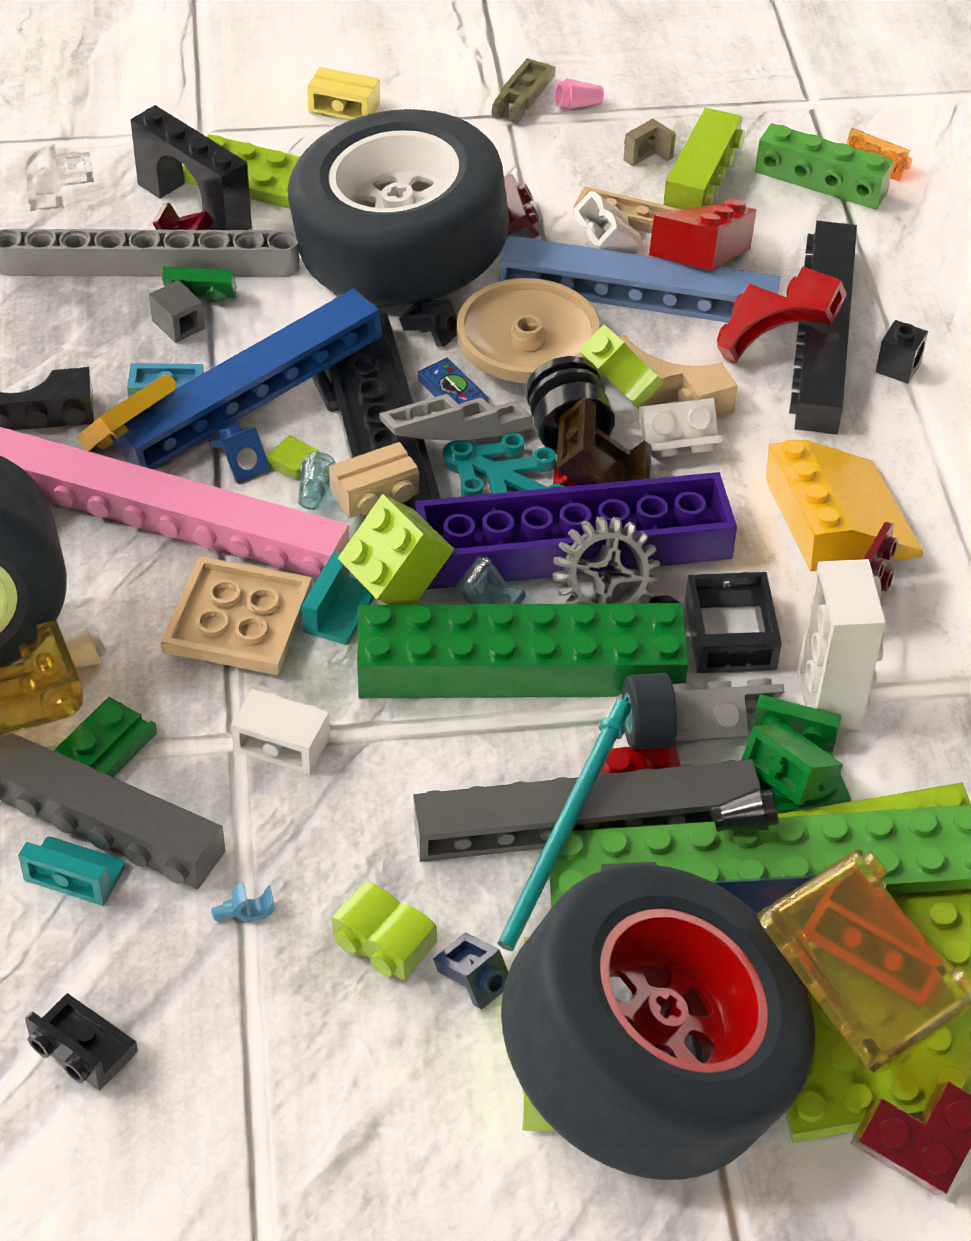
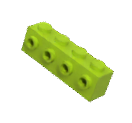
M707 107L704 108L666 179L663 205L685 210L713 204L717 186H722L724 183L726 167H732L736 149H741L744 142L745 130L741 129V115Z

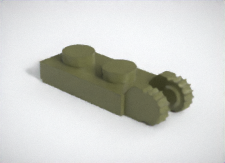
M526 58L500 89V94L492 104V116L500 118L506 111L508 103H511L513 106L509 113V120L518 123L523 118L526 108L529 109L555 77L556 67Z

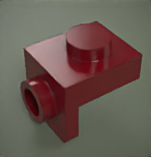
M171 203L163 204L153 220L155 230H209L213 223L207 211L179 217Z

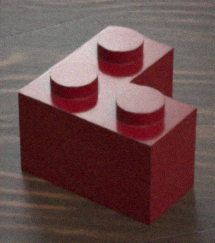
M950 1081L938 1084L919 1120L883 1098L872 1101L850 1144L934 1195L947 1194L971 1149V1094Z

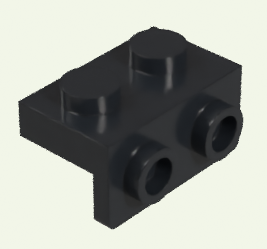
M68 993L43 1017H40L33 1011L25 1017L29 1033L27 1040L34 1051L44 1058L52 1056L62 1063L64 1070L73 1080L78 1083L86 1081L99 1091L138 1052L137 1043L134 1039Z

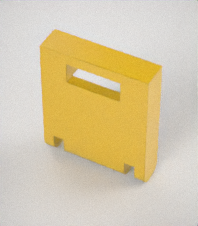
M168 374L162 375L101 415L76 437L85 451H90L96 446L104 450L114 443L111 439L112 435L117 439L128 432L124 425L125 423L172 393L176 389L175 380Z

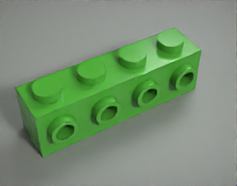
M771 123L759 139L755 172L877 210L888 193L894 160L883 157L878 153H869L853 148L848 144L823 139L815 134H807L790 129L785 125Z

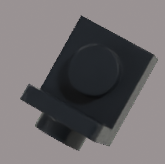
M450 299L425 300L415 303L399 318L403 331L419 330L421 333L431 331L437 347H445L457 335V316Z

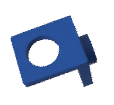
M240 423L220 429V436L208 440L210 447H221L224 449L235 482L244 481L270 470L256 427L241 428ZM246 447L251 448L257 456L255 466L249 470L242 469L237 462L239 451Z

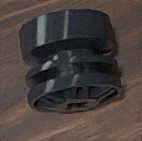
M576 356L554 358L540 365L530 375L525 386L526 400L534 417L540 441L545 447L552 449L557 454L559 417L584 397L596 404L595 427L610 436L615 426V414L609 398L605 394L600 374L592 362L583 357Z

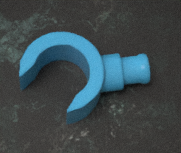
M242 882L232 890V899L223 902V905L211 909L212 916L217 922L226 917L228 919L237 917L242 921L248 922L262 920L274 911L271 886L269 885L260 897L247 899L245 884Z

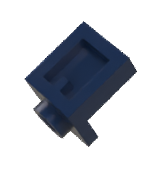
M465 932L433 958L438 973L465 986L473 1005L477 1008L483 1009L503 993L509 972L500 949Z

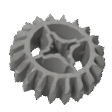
M601 516L597 517L596 530L593 529L590 522L583 521L581 525L584 535L581 536L573 529L568 532L570 538L575 541L572 546L565 542H560L558 547L567 552L566 558L554 557L553 563L564 567V571L553 573V579L560 582L566 581L565 584L559 586L556 590L559 596L571 594L565 604L642 603L639 601L642 595L649 599L654 597V593L646 587L648 583H659L660 578L649 574V571L659 568L660 562L653 559L648 560L647 558L653 555L657 549L654 545L642 547L647 541L648 535L645 532H640L634 536L636 531L635 524L628 522L622 529L621 519L613 517L608 528L606 519ZM606 539V544L601 546V550L596 557L580 559L583 552L590 545ZM619 540H622L631 549L635 558L636 570L622 566L620 562L621 551L617 549ZM608 561H611L609 565L623 574L613 572V574H606L605 579L602 580L604 576L589 567H606ZM577 571L592 576L593 590L595 591L594 600L588 599L582 593L577 581ZM632 582L624 594L614 600L607 601V596L612 595V591L617 584Z

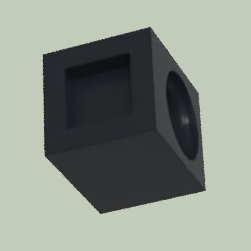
M894 320L881 341L875 372L909 384L922 363L928 331L909 323Z

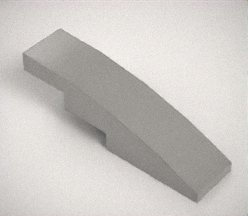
M448 394L379 413L380 420L394 435L426 440L488 438L533 428L532 415L517 401L492 407L482 397L458 404Z

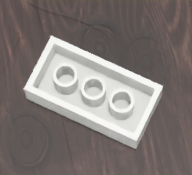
M869 559L818 562L797 669L805 706L842 715L838 733L860 732L864 715H869L870 713L869 692L870 689L876 687L877 683L875 666L877 661H882V637L884 633L889 632L890 628L888 609L882 608L880 603V579L878 576H873Z

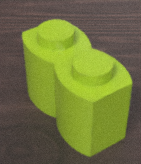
M367 881L357 889L332 917L333 934L336 943L350 954L356 952L362 956L369 957L372 966L385 976L393 975L405 980L437 943V926L429 917L410 905L400 903L389 892Z

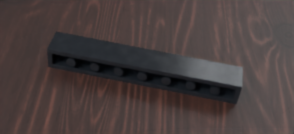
M816 220L814 234H807L805 254L811 255H805L804 267L841 280L847 295L832 325L813 321L798 322L796 342L802 343V345L796 344L794 366H800V368H794L791 389L798 390V393L791 392L789 414H795V430L838 435L844 400L857 225Z

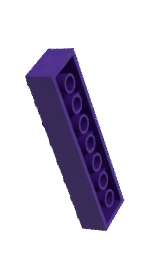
M720 472L415 501V511L454 548V551L426 590L553 577V573L564 571V567L553 563L554 557L566 558L567 552L558 547L560 542H565L572 546L575 541L570 538L568 532L573 529L581 536L584 535L581 525L583 521L590 522L593 529L596 530L597 517L601 516L606 519L608 528L613 517H618L622 521V529L628 522L636 525L634 536L637 533L645 532L648 535V539L642 547L654 545L657 549L647 559L659 561L660 566L732 559L737 532V524ZM606 539L590 545L583 552L580 559L596 557L601 550V546L606 544ZM619 540L617 549L621 551L620 562L622 566L636 569L635 558L631 549L626 543ZM608 561L606 567H589L597 572L618 571L609 565L611 561ZM577 571V572H576V575L585 574V573H584V572Z

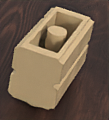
M400 442L329 466L331 493L338 504L341 505L348 519L360 514L368 515L382 494L400 503L406 502L419 494L418 467L411 457H408L407 451Z

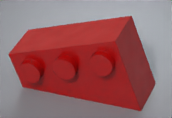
M729 199L723 203L654 215L649 256L713 271L751 249L757 209L746 207V203L743 201Z

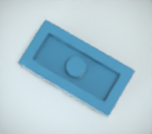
M131 363L127 385L128 398L165 374L173 377L176 382V388L203 374L204 366L203 364Z

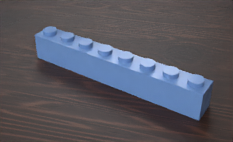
M510 235L507 236L499 262V282L518 278L548 280L573 289L589 302L726 323L729 322L733 314L735 299L740 293H744L748 283L778 294L781 276L724 267H718L711 271L657 257Z

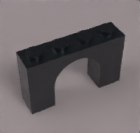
M157 105L146 109L130 119L139 186L161 199L184 185V165L192 174L199 187L203 211H207L213 220L209 230H249L252 228L247 161Z

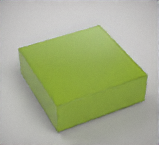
M289 435L266 457L271 468L297 481L319 460V450Z

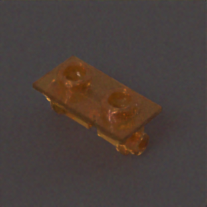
M851 128L846 144L853 148L869 153H878L883 157L894 160L891 178L900 181L904 169L908 170L912 164L913 158L909 156L911 150Z

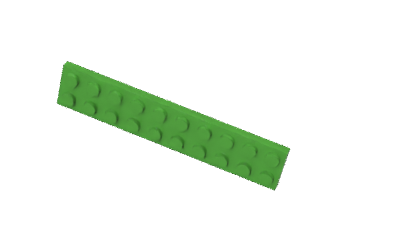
M971 805L778 817L779 824L769 826V831L725 830L717 832L714 822L571 831L550 874L551 908L576 883L594 873L602 871L601 864L656 862V865L690 872L709 881L836 874L848 854L860 861L869 872H877L879 884L888 894L971 889Z

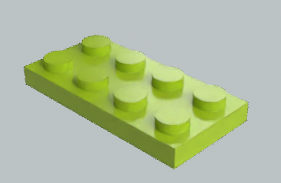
M208 134L206 136L247 161L250 199L290 209L288 184L292 170L300 156L224 138L220 135ZM183 166L184 182L197 185L192 174Z

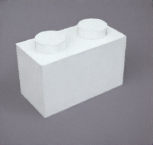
M251 689L231 724L233 751L311 775L330 740L329 712L313 705H304L282 698L274 693H265Z

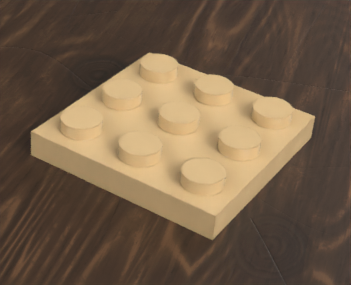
M199 556L161 640L162 653L279 675L302 617V604L313 587L312 577Z

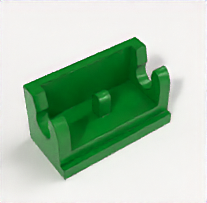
M785 723L753 726L741 759H752L757 776L797 805H804L805 801L826 797L830 790L821 786V781L826 777L832 778L839 775L843 767L840 761Z

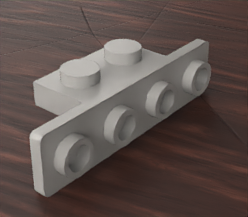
M771 678L751 679L747 681V686L732 687L731 681H714L707 683V689L691 690V684L689 683L672 684L677 711L675 742L746 738L748 736L745 700L759 699L760 694L778 698L784 693V684H772Z

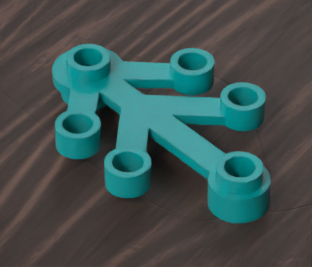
M518 433L504 435L502 442L475 445L468 440H455L448 443L443 449V460L447 464L448 469L458 473L460 476L462 497L483 495L484 483L479 477L475 476L473 469L486 474L492 494L508 492L505 484L520 491L565 487L560 484H552L547 487L519 474L532 471H552L555 467L556 453L550 448H538L535 450L533 457L497 462L487 459L504 455L511 458L521 456L524 452V438Z

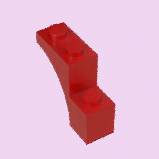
M802 266L798 276H794L788 284L787 297L748 283L744 293H740L735 299L733 314L728 324H724L718 333L717 347L723 358L737 364L744 351L757 338L769 330L784 324L813 321L832 325L847 295L842 281Z

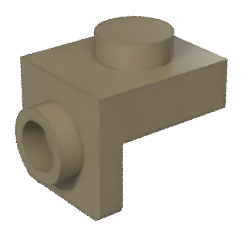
M653 118L625 134L623 161L634 166L653 154H657L666 161L674 158L675 132Z

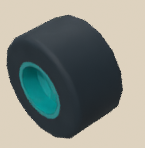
M667 673L626 676L623 683L622 699L629 702L632 706L624 722L625 735L629 747L632 750L672 747L676 740L677 711L674 688Z

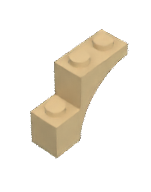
M626 335L619 336L664 382L642 406L666 404L677 400L683 402L714 398L716 417L734 412L738 385L723 363L691 366L666 362L639 349Z

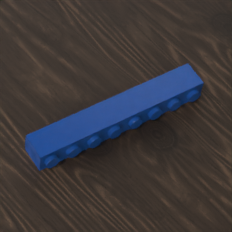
M354 288L181 385L172 393L125 423L124 425L128 432L117 439L115 438L118 451L131 464L149 469L158 467L215 434L220 429L229 426L381 338L383 334L379 309Z

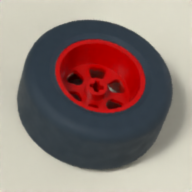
M622 865L604 869L576 883L558 899L519 950L512 962L502 995L501 1022L506 1051L522 1089L536 1110L559 1135L581 1152L606 1166L643 1178L658 1180L694 1178L714 1172L734 1161L758 1140L795 1102L806 1083L813 1062L815 1024L810 997L799 968L781 939L752 908L738 897L705 878L676 868L659 865ZM610 977H619L632 992L630 1002H623L614 997ZM687 1035L699 1038L703 1050L704 1063L699 1062L685 1046L684 1040Z

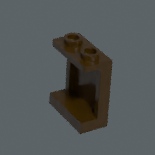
M584 397L559 417L556 470L578 485L650 479L651 444L644 440L635 448L629 450L595 427L596 404Z

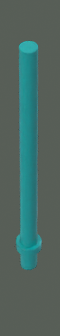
M617 699L609 716L601 720L598 727L601 732L497 942L501 948L508 951L514 950L616 739H621L626 730L623 724L632 708L629 702Z

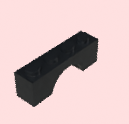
M89 367L52 370L44 382L30 390L16 393L0 392V427L6 429L24 430L85 425L94 422V400Z

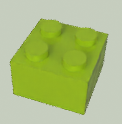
M382 494L351 540L347 543L338 559L377 600L388 605H413L418 602L452 554L454 548L414 509Z

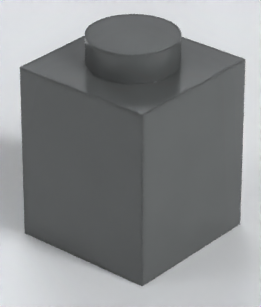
M179 280L149 294L152 321L175 343L205 329L202 301Z

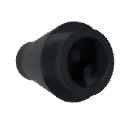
M759 787L727 802L712 806L717 832L725 830L769 831V826L779 824L772 789L761 791Z

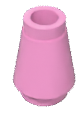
M568 78L556 84L555 102L557 107H563L565 111L601 105L603 102L604 90L601 85Z

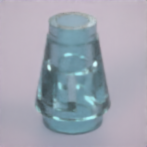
M311 452L301 461L298 503L305 509H318L330 488L329 466L336 464L330 455L323 452Z

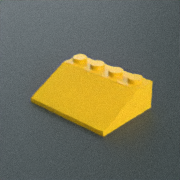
M806 439L786 440L769 444L766 482L810 572L817 571L818 562L862 560L885 521L894 524L892 537L898 538L896 552L891 561L923 557V549L872 460Z

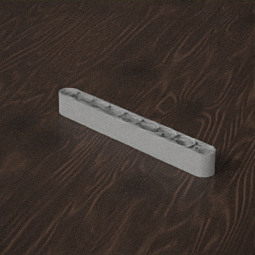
M0 230V274L7 276H162L163 266L233 270L234 277H289L295 275L300 269L299 246L296 234L284 230Z

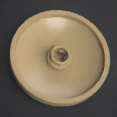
M534 278L509 279L490 284L475 292L465 301L457 317V342L467 360L481 371L503 380L527 383L530 375L540 365L554 358L564 356L583 357L578 350L600 329L597 313L589 301L567 286Z

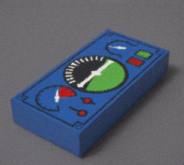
M444 358L418 371V381L434 397L448 394L458 404L482 397L489 403V397L448 358Z

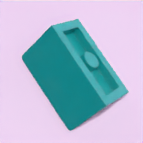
M334 551L302 604L303 632L347 645L358 628V605H371L375 597L358 579L349 577V570L338 559L341 553Z
M50 836L45 838L41 846L26 842L18 854L24 881L101 906L105 905L125 870L123 859Z

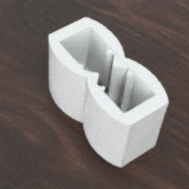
M590 191L574 208L577 222L587 229L590 241L599 248L636 254L641 248V236L638 231L629 226L626 214L597 193Z

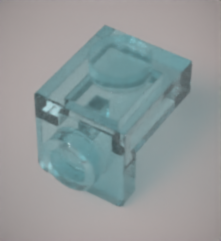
M479 556L456 585L469 604H521L526 597L523 588L506 584L489 558Z

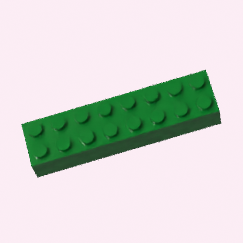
M682 603L358 605V698L619 697L622 694L624 679L629 675L667 673L672 684L686 683L689 664Z

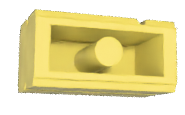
M319 67L308 84V111L347 120L376 113L380 106V80L364 75Z

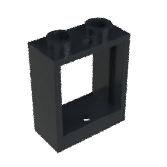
M767 572L688 575L684 602L697 673L777 670L782 642ZM754 606L759 632L705 634L701 608Z

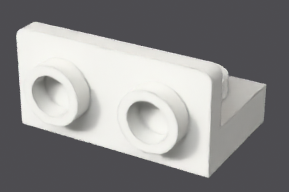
M714 398L639 407L643 441L645 440L651 444V451H655L656 457L678 455L677 448L691 446L692 453L713 451V443L724 442L723 434L718 435Z

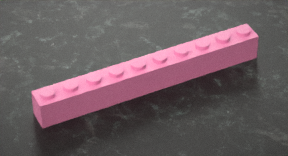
M0 427V456L9 459L31 475L49 502L65 508H72L100 518H107L128 524L131 527L142 528L163 534L166 537L177 538L198 544L201 547L212 548L240 558H247L274 568L285 569L316 579L320 576L333 552L341 553L349 542V524Z

